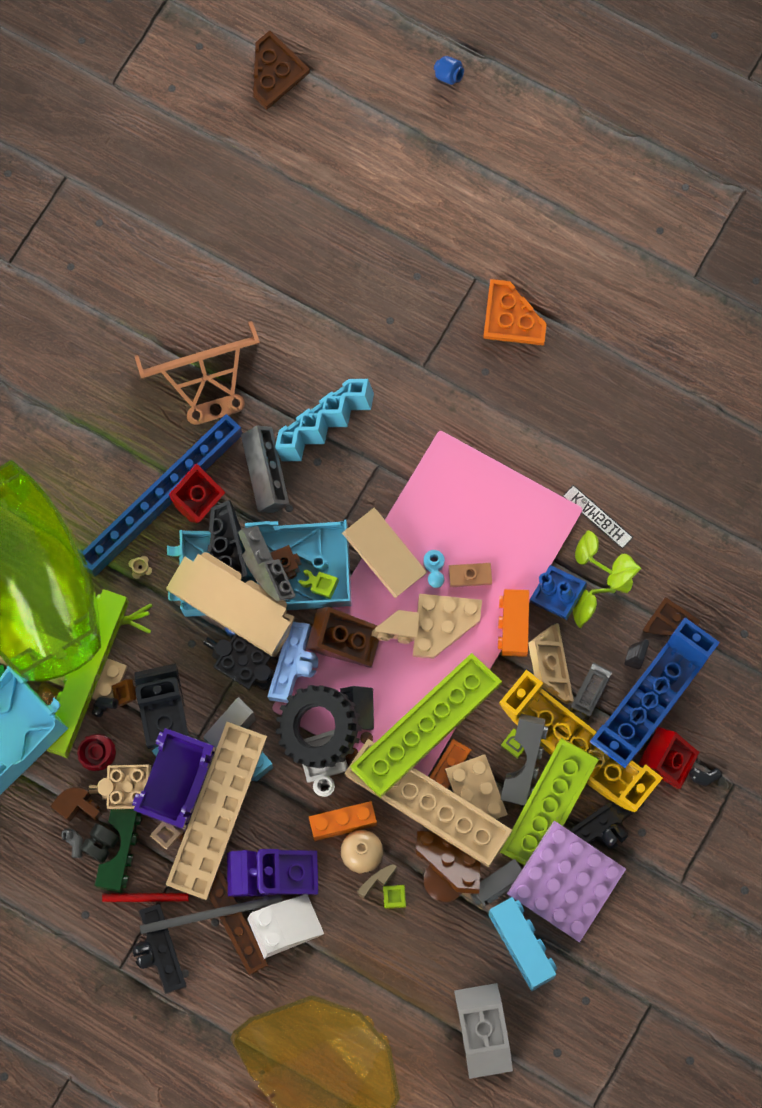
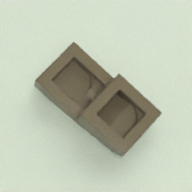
M392 864L375 873L357 891L358 895L365 899L377 882L382 886H386L396 872L397 866Z

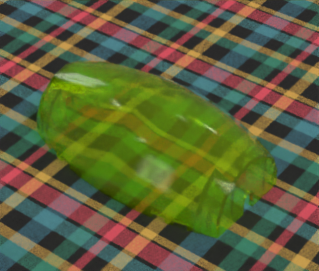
M10 460L0 466V656L17 674L26 680L44 682L63 677L80 669L96 655L101 648L99 611L87 562L68 522L39 484L18 464Z

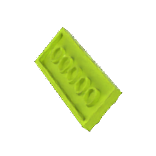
M561 738L500 853L515 859L525 866L552 822L556 821L564 826L599 758Z

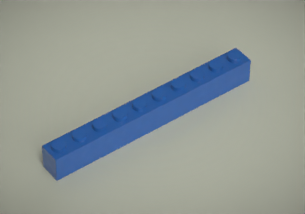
M225 414L77 556L80 564L96 577L172 503L169 493L191 468L198 464L206 471L241 437V427L230 416Z

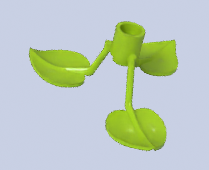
M589 530L585 532L578 542L575 551L576 561L581 565H585L590 560V562L608 572L610 575L607 579V584L610 588L594 589L590 592L584 590L573 609V617L579 628H582L583 624L595 612L597 600L594 594L608 592L614 594L616 590L628 593L633 585L632 578L641 569L631 556L627 554L618 556L612 570L596 561L593 555L597 553L599 543L597 536Z

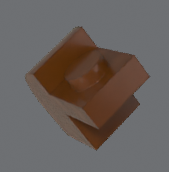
M75 787L64 790L50 806L68 822L74 818L80 809L95 821H98L102 816L99 811L100 806L91 799L87 802L91 795L82 788Z

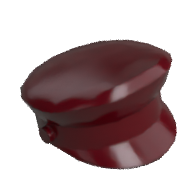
M103 734L86 736L78 746V760L84 768L90 771L104 770L115 759V745L108 736Z

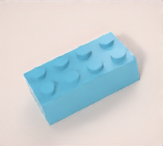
M511 897L491 908L488 915L528 987L533 991L553 980L556 976L557 967L552 958L548 959L546 957V947L542 940H537L534 936V931L536 930L530 919L525 920L523 916L524 908L520 901H515Z

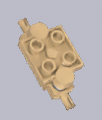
M151 765L107 766V778L100 780L98 785H89V789H97L89 790V793L101 794L102 799L107 800V809H134L135 806L132 805L136 793L140 794L141 791H144L151 772Z

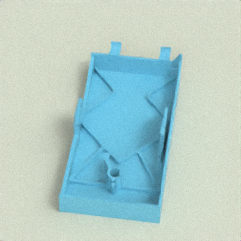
M8 665L0 677V795L68 729L55 714L61 704L53 698V702L47 705L27 683L32 677V673L26 666L24 672L19 675L18 672Z

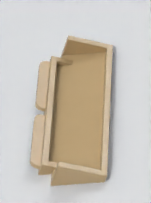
M209 553L198 554L194 562L184 557L166 590L272 656L291 630V622L283 618L286 614V601L275 600L259 584L252 580L244 583L241 581L242 576L238 571Z

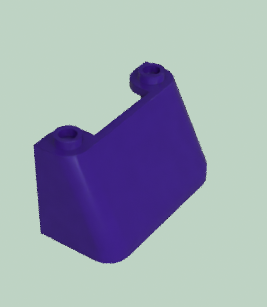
M165 728L164 732H160L157 737L156 744L159 745V751L144 791H141L140 794L136 793L132 805L135 806L134 811L186 830L216 748L208 743Z

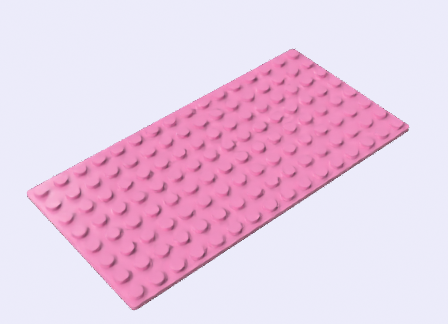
M439 431L385 521L424 569V556L428 551L437 550L443 554L445 559L444 566L439 572L444 576V584L439 588L430 586L428 576L431 572L426 570L427 573L394 598L367 563L361 559L350 577L352 606L332 608L378 626L398 610L417 612L419 594L482 600L480 623L468 630L451 646L449 645L434 659L413 657L414 641L409 644L399 643L396 639H390L389 641L379 640L371 668L314 652L318 657V668H312V670L317 672L312 677H298L292 696L297 694L296 690L300 688L306 689L310 685L326 686L339 690V692L340 688L350 686L373 688L374 729L358 731L357 738L360 739L362 733L369 732L373 736L372 742L375 743L471 653L491 669L502 650L498 649V637H502V629H498L499 616H503V608H499V596H503L504 589L529 590L530 602L531 596L540 583L539 576L542 573H546L548 567L553 563L581 515L582 508L447 433ZM433 557L430 560L436 562L438 559ZM491 563L492 585L450 587L449 565ZM275 701L272 709L281 716L283 711L280 710V707L287 703ZM319 706L305 712L301 718L300 727L316 736L335 730V720L330 711ZM455 729L419 761L414 768L429 776ZM360 740L359 743L353 745V748H356L359 753L364 744Z

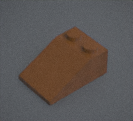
M330 607L319 608L316 611L306 649L327 657L371 668L379 643L377 637L372 636V631L377 625Z

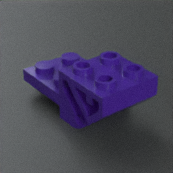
M259 849L258 852L249 850L228 852V897L317 895V851Z

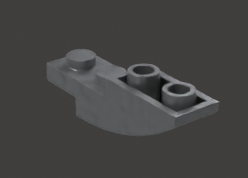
M259 527L242 528L238 532L246 550L242 557L258 584L277 601L295 598V593L280 560H273Z

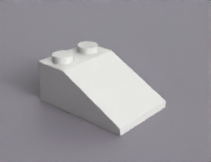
M308 895L269 905L250 913L247 918L264 959L324 935Z

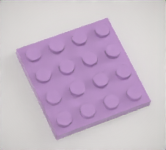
M553 821L507 895L513 897L516 901L519 900L522 905L580 942L626 868L556 821Z

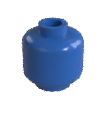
M443 56L434 65L436 78L447 84L453 85L460 82L464 76L462 62L450 56Z

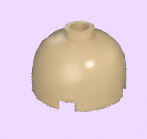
M356 830L348 834L343 840L341 858L345 866L356 873L369 872L376 869L381 863L383 845L379 837L373 832Z

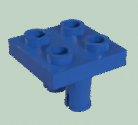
M550 565L546 573H542L539 576L540 583L531 596L530 602L567 620L587 587V582Z

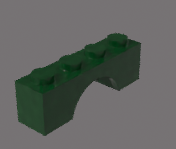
M111 809L108 822L119 832L121 846L118 854L112 860L99 864L94 885L97 889L123 893V888L128 886L129 875H126L127 869L132 866L134 858L131 850L132 846L137 844L138 833H135L136 827L141 824L143 815L134 811V809Z

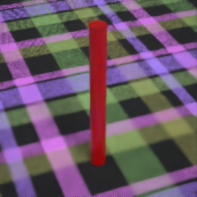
M102 893V902H189V894Z

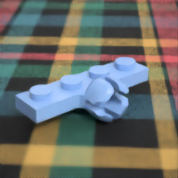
M292 623L288 638L282 646L267 697L270 701L288 703L287 697L292 695L297 678L301 676L312 677L316 674L317 671L312 670V668H318V657L314 652L305 651L312 628L310 624Z

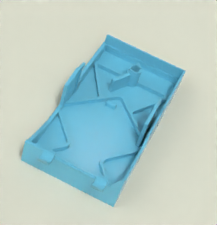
M346 520L343 522L274 526L278 525V521L245 523V528L259 527L269 552L289 545L293 554L297 553L302 564L298 566L300 573H297L295 578L289 580L296 597L284 600L287 603L286 610L352 606L349 541L342 534L348 528ZM179 530L180 546H167V555L179 556V565L184 557L194 562L198 554L209 553L207 551L208 545H210L211 533L209 531ZM304 570L311 571L313 576H317L318 572H322L338 578L339 582L331 599L312 593L311 587L304 588L300 585L299 580L307 581L309 577L304 575ZM168 591V600L181 601L180 609L185 617L206 616Z

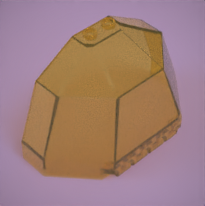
M311 995L250 1017L234 1030L230 1037L249 1075L254 1081L260 1082L257 1085L266 1097H269L272 1093L276 1095L270 1100L275 1108H395L400 1100L391 1047L388 1044L389 1040L382 1032L378 1033L374 1028V1022L369 1016H364L359 1011Z

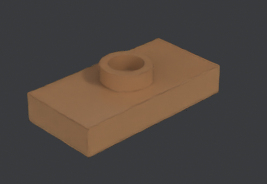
M491 563L449 565L450 587L492 585Z

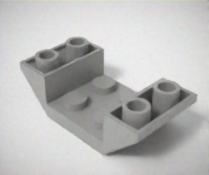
M498 984L454 990L469 1079L512 1072L510 1046Z

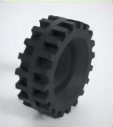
M310 685L306 689L300 688L296 690L297 694L294 696L289 695L287 697L289 702L280 707V710L283 711L281 717L277 716L276 719L277 722H280V729H276V734H279L281 740L278 742L280 746L286 749L284 753L287 756L292 757L294 762L304 766L324 768L334 767L338 762L343 763L346 760L345 756L347 754H353L355 751L352 748L353 745L360 741L357 738V733L362 731V726L358 725V719L361 717L354 709L357 706L354 702L349 701V697L346 694L330 687ZM320 706L331 712L335 720V731L329 742L315 747L310 746L303 740L299 726L301 718L306 711Z

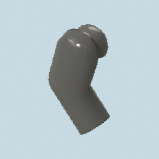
M64 829L61 837L72 846L71 857L82 858L83 851L80 850V847L83 844V838L73 829Z

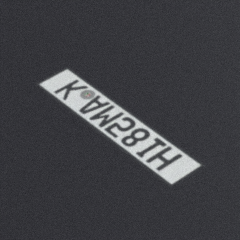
M572 485L563 495L567 500L580 506L582 514L622 549L632 540V535L576 486Z

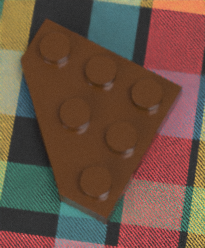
M268 31L255 42L253 97L267 110L310 73V69L271 31Z
M417 831L416 854L421 859L424 858L442 879L445 878L451 884V887L457 893L479 894L481 862L434 832Z

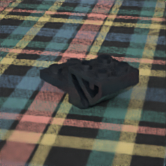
M176 663L134 672L135 691L147 749L159 746L156 744L159 733L164 732L165 728L189 737L184 711V698Z

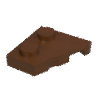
M665 597L642 631L672 636L684 618H687L696 626H698L700 620Z

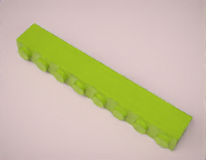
M105 589L102 590L101 595H97L94 606H96L95 611L89 615L87 631L82 633L79 640V645H81L78 653L75 652L72 657V669L66 673L63 682L65 684L64 689L58 693L56 698L61 706L55 714L68 729L46 751L65 758L69 757L129 604L127 597Z

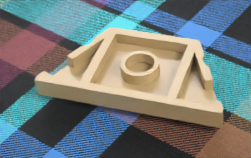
M556 623L548 627L528 642L534 676L543 682L542 688L565 704L574 702L560 627Z

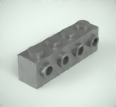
M255 426L241 434L257 510L258 512L274 513L289 505L278 452L275 448L276 442L273 429L267 426Z

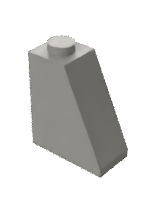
M238 697L203 736L205 742L217 749L226 722L248 729L256 721L254 712Z

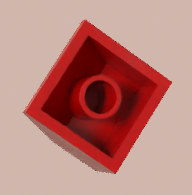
M195 464L169 493V496L181 514L190 522L199 523L226 492L198 464Z
M658 727L638 764L641 767H644L646 764L660 775L663 781L681 789L699 751L678 733Z

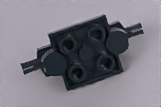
M237 634L234 635L230 642L223 639L217 643L209 637L206 638L203 644L213 650L212 658L217 660L213 667L248 690L252 686H258L264 691L270 688L275 673L267 664L272 658L271 655Z

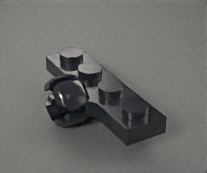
M610 801L569 831L588 844L601 839L608 848H615L618 846L616 843L618 840L623 843L628 837V831L622 822L635 812ZM643 802V804L639 807V809H641L642 807L645 806L644 802Z
M160 904L139 910L142 925L165 920ZM168 928L145 933L146 940L136 943L133 947L134 957L140 956L136 961L137 966L140 969L151 966L155 967L165 994L186 988L187 986Z

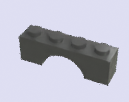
M520 713L514 740L524 748L527 761L521 769L506 774L500 800L525 806L527 799H529L534 787L530 786L531 780H536L539 767L535 766L536 759L541 760L544 748L540 746L541 739H546L548 727L544 726L546 719Z

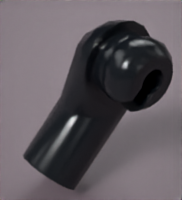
M110 697L97 698L93 704L92 714L96 717H102L103 712L107 708L116 709L118 707V699Z
M692 768L689 772L691 780L703 786H708L722 777L718 768L708 773L698 768Z

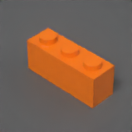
M504 589L503 596H499V608H503V616H499L498 629H502V637H498V649H502V656L527 657L529 590Z
M372 801L309 816L314 841L377 826Z

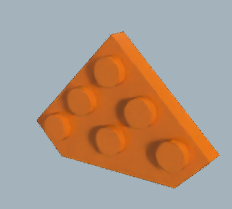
M490 279L483 339L544 345L546 322L537 315L529 302L519 294L511 281Z

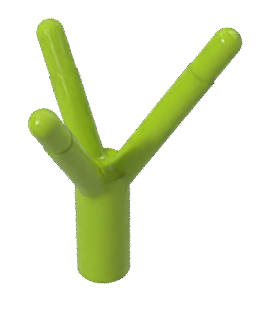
M152 604L146 605L129 616H124L121 625L129 624L146 633H151L150 629L132 620L148 616L150 613L145 611L150 609Z

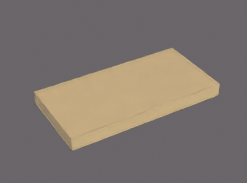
M375 507L342 533L394 598L427 573Z

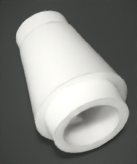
M325 775L316 778L313 784L315 793L322 797L332 794L335 788L332 778ZM323 786H326V787L329 788L328 790H326V791H324V792L321 791V788H322Z

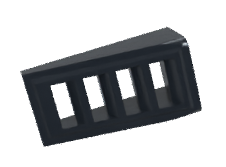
M644 639L629 647L624 662L626 666L638 670L641 669L649 646V640Z

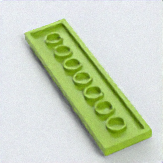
M471 653L350 766V769L381 798L502 684V680Z

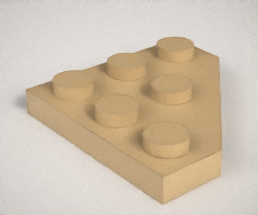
M419 594L417 611L419 613L417 638L414 640L413 657L434 659L449 645L451 646L468 630L480 623L482 600Z

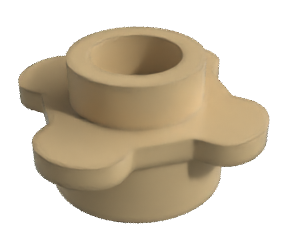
M141 556L129 561V567L133 571V578L139 579L142 575H150L152 573V568L148 565L149 559L147 556Z

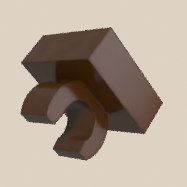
M126 679L112 685L113 696L118 699V706H123L136 700V687H134L132 679Z

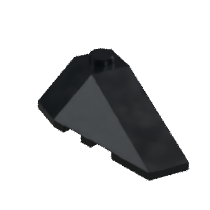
M228 500L211 507L209 527L211 538L207 552L238 571L242 576L241 581L244 583L249 580L257 583L242 557L246 550L238 534L241 527L232 502Z

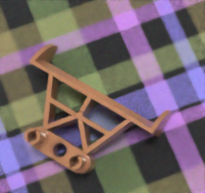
M252 321L248 322L252 336L250 338L205 350L148 369H142L139 356L136 355L134 357L141 379L162 373L190 405L191 408L187 412V420L193 425L222 418L225 414L232 415L238 413L245 405L243 397L234 394L239 352L241 348L260 343ZM235 350L233 368L207 376L203 363L204 359ZM199 362L203 377L177 385L166 371ZM232 373L230 390L213 380V378ZM206 381L229 395L195 406ZM201 382L192 402L181 388ZM212 404L220 405L221 413L215 416L210 413V406Z

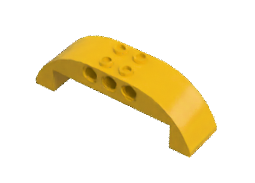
M526 670L499 702L506 714L517 726L520 713L546 719L544 726L548 727L546 739H541L540 746L544 747L543 749L551 756L562 738L598 757L599 760L586 784L615 804L636 812L663 778L646 764L641 768L633 760L624 768L591 744L590 740L597 732L542 689L543 682Z

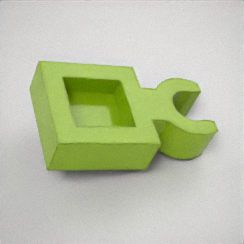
M303 571L304 575L309 577L307 581L299 580L302 587H311L312 593L328 599L332 598L339 582L337 577L318 572L317 576H313L311 571Z

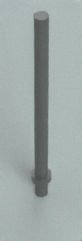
M265 895L262 899L140 925L141 934L267 907L282 902L281 895L271 897Z

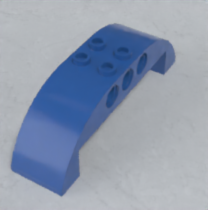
M684 618L660 653L607 722L600 727L590 740V743L626 768L682 696L720 642L690 620Z

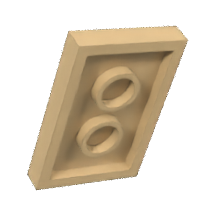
M485 754L445 769L453 793L494 819L508 815L503 801L500 800L501 795Z

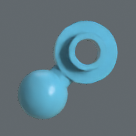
M437 550L428 551L423 561L425 569L431 572L428 576V583L434 588H439L444 584V576L439 571L443 568L445 559L443 554ZM435 557L438 560L436 562H433L430 559Z

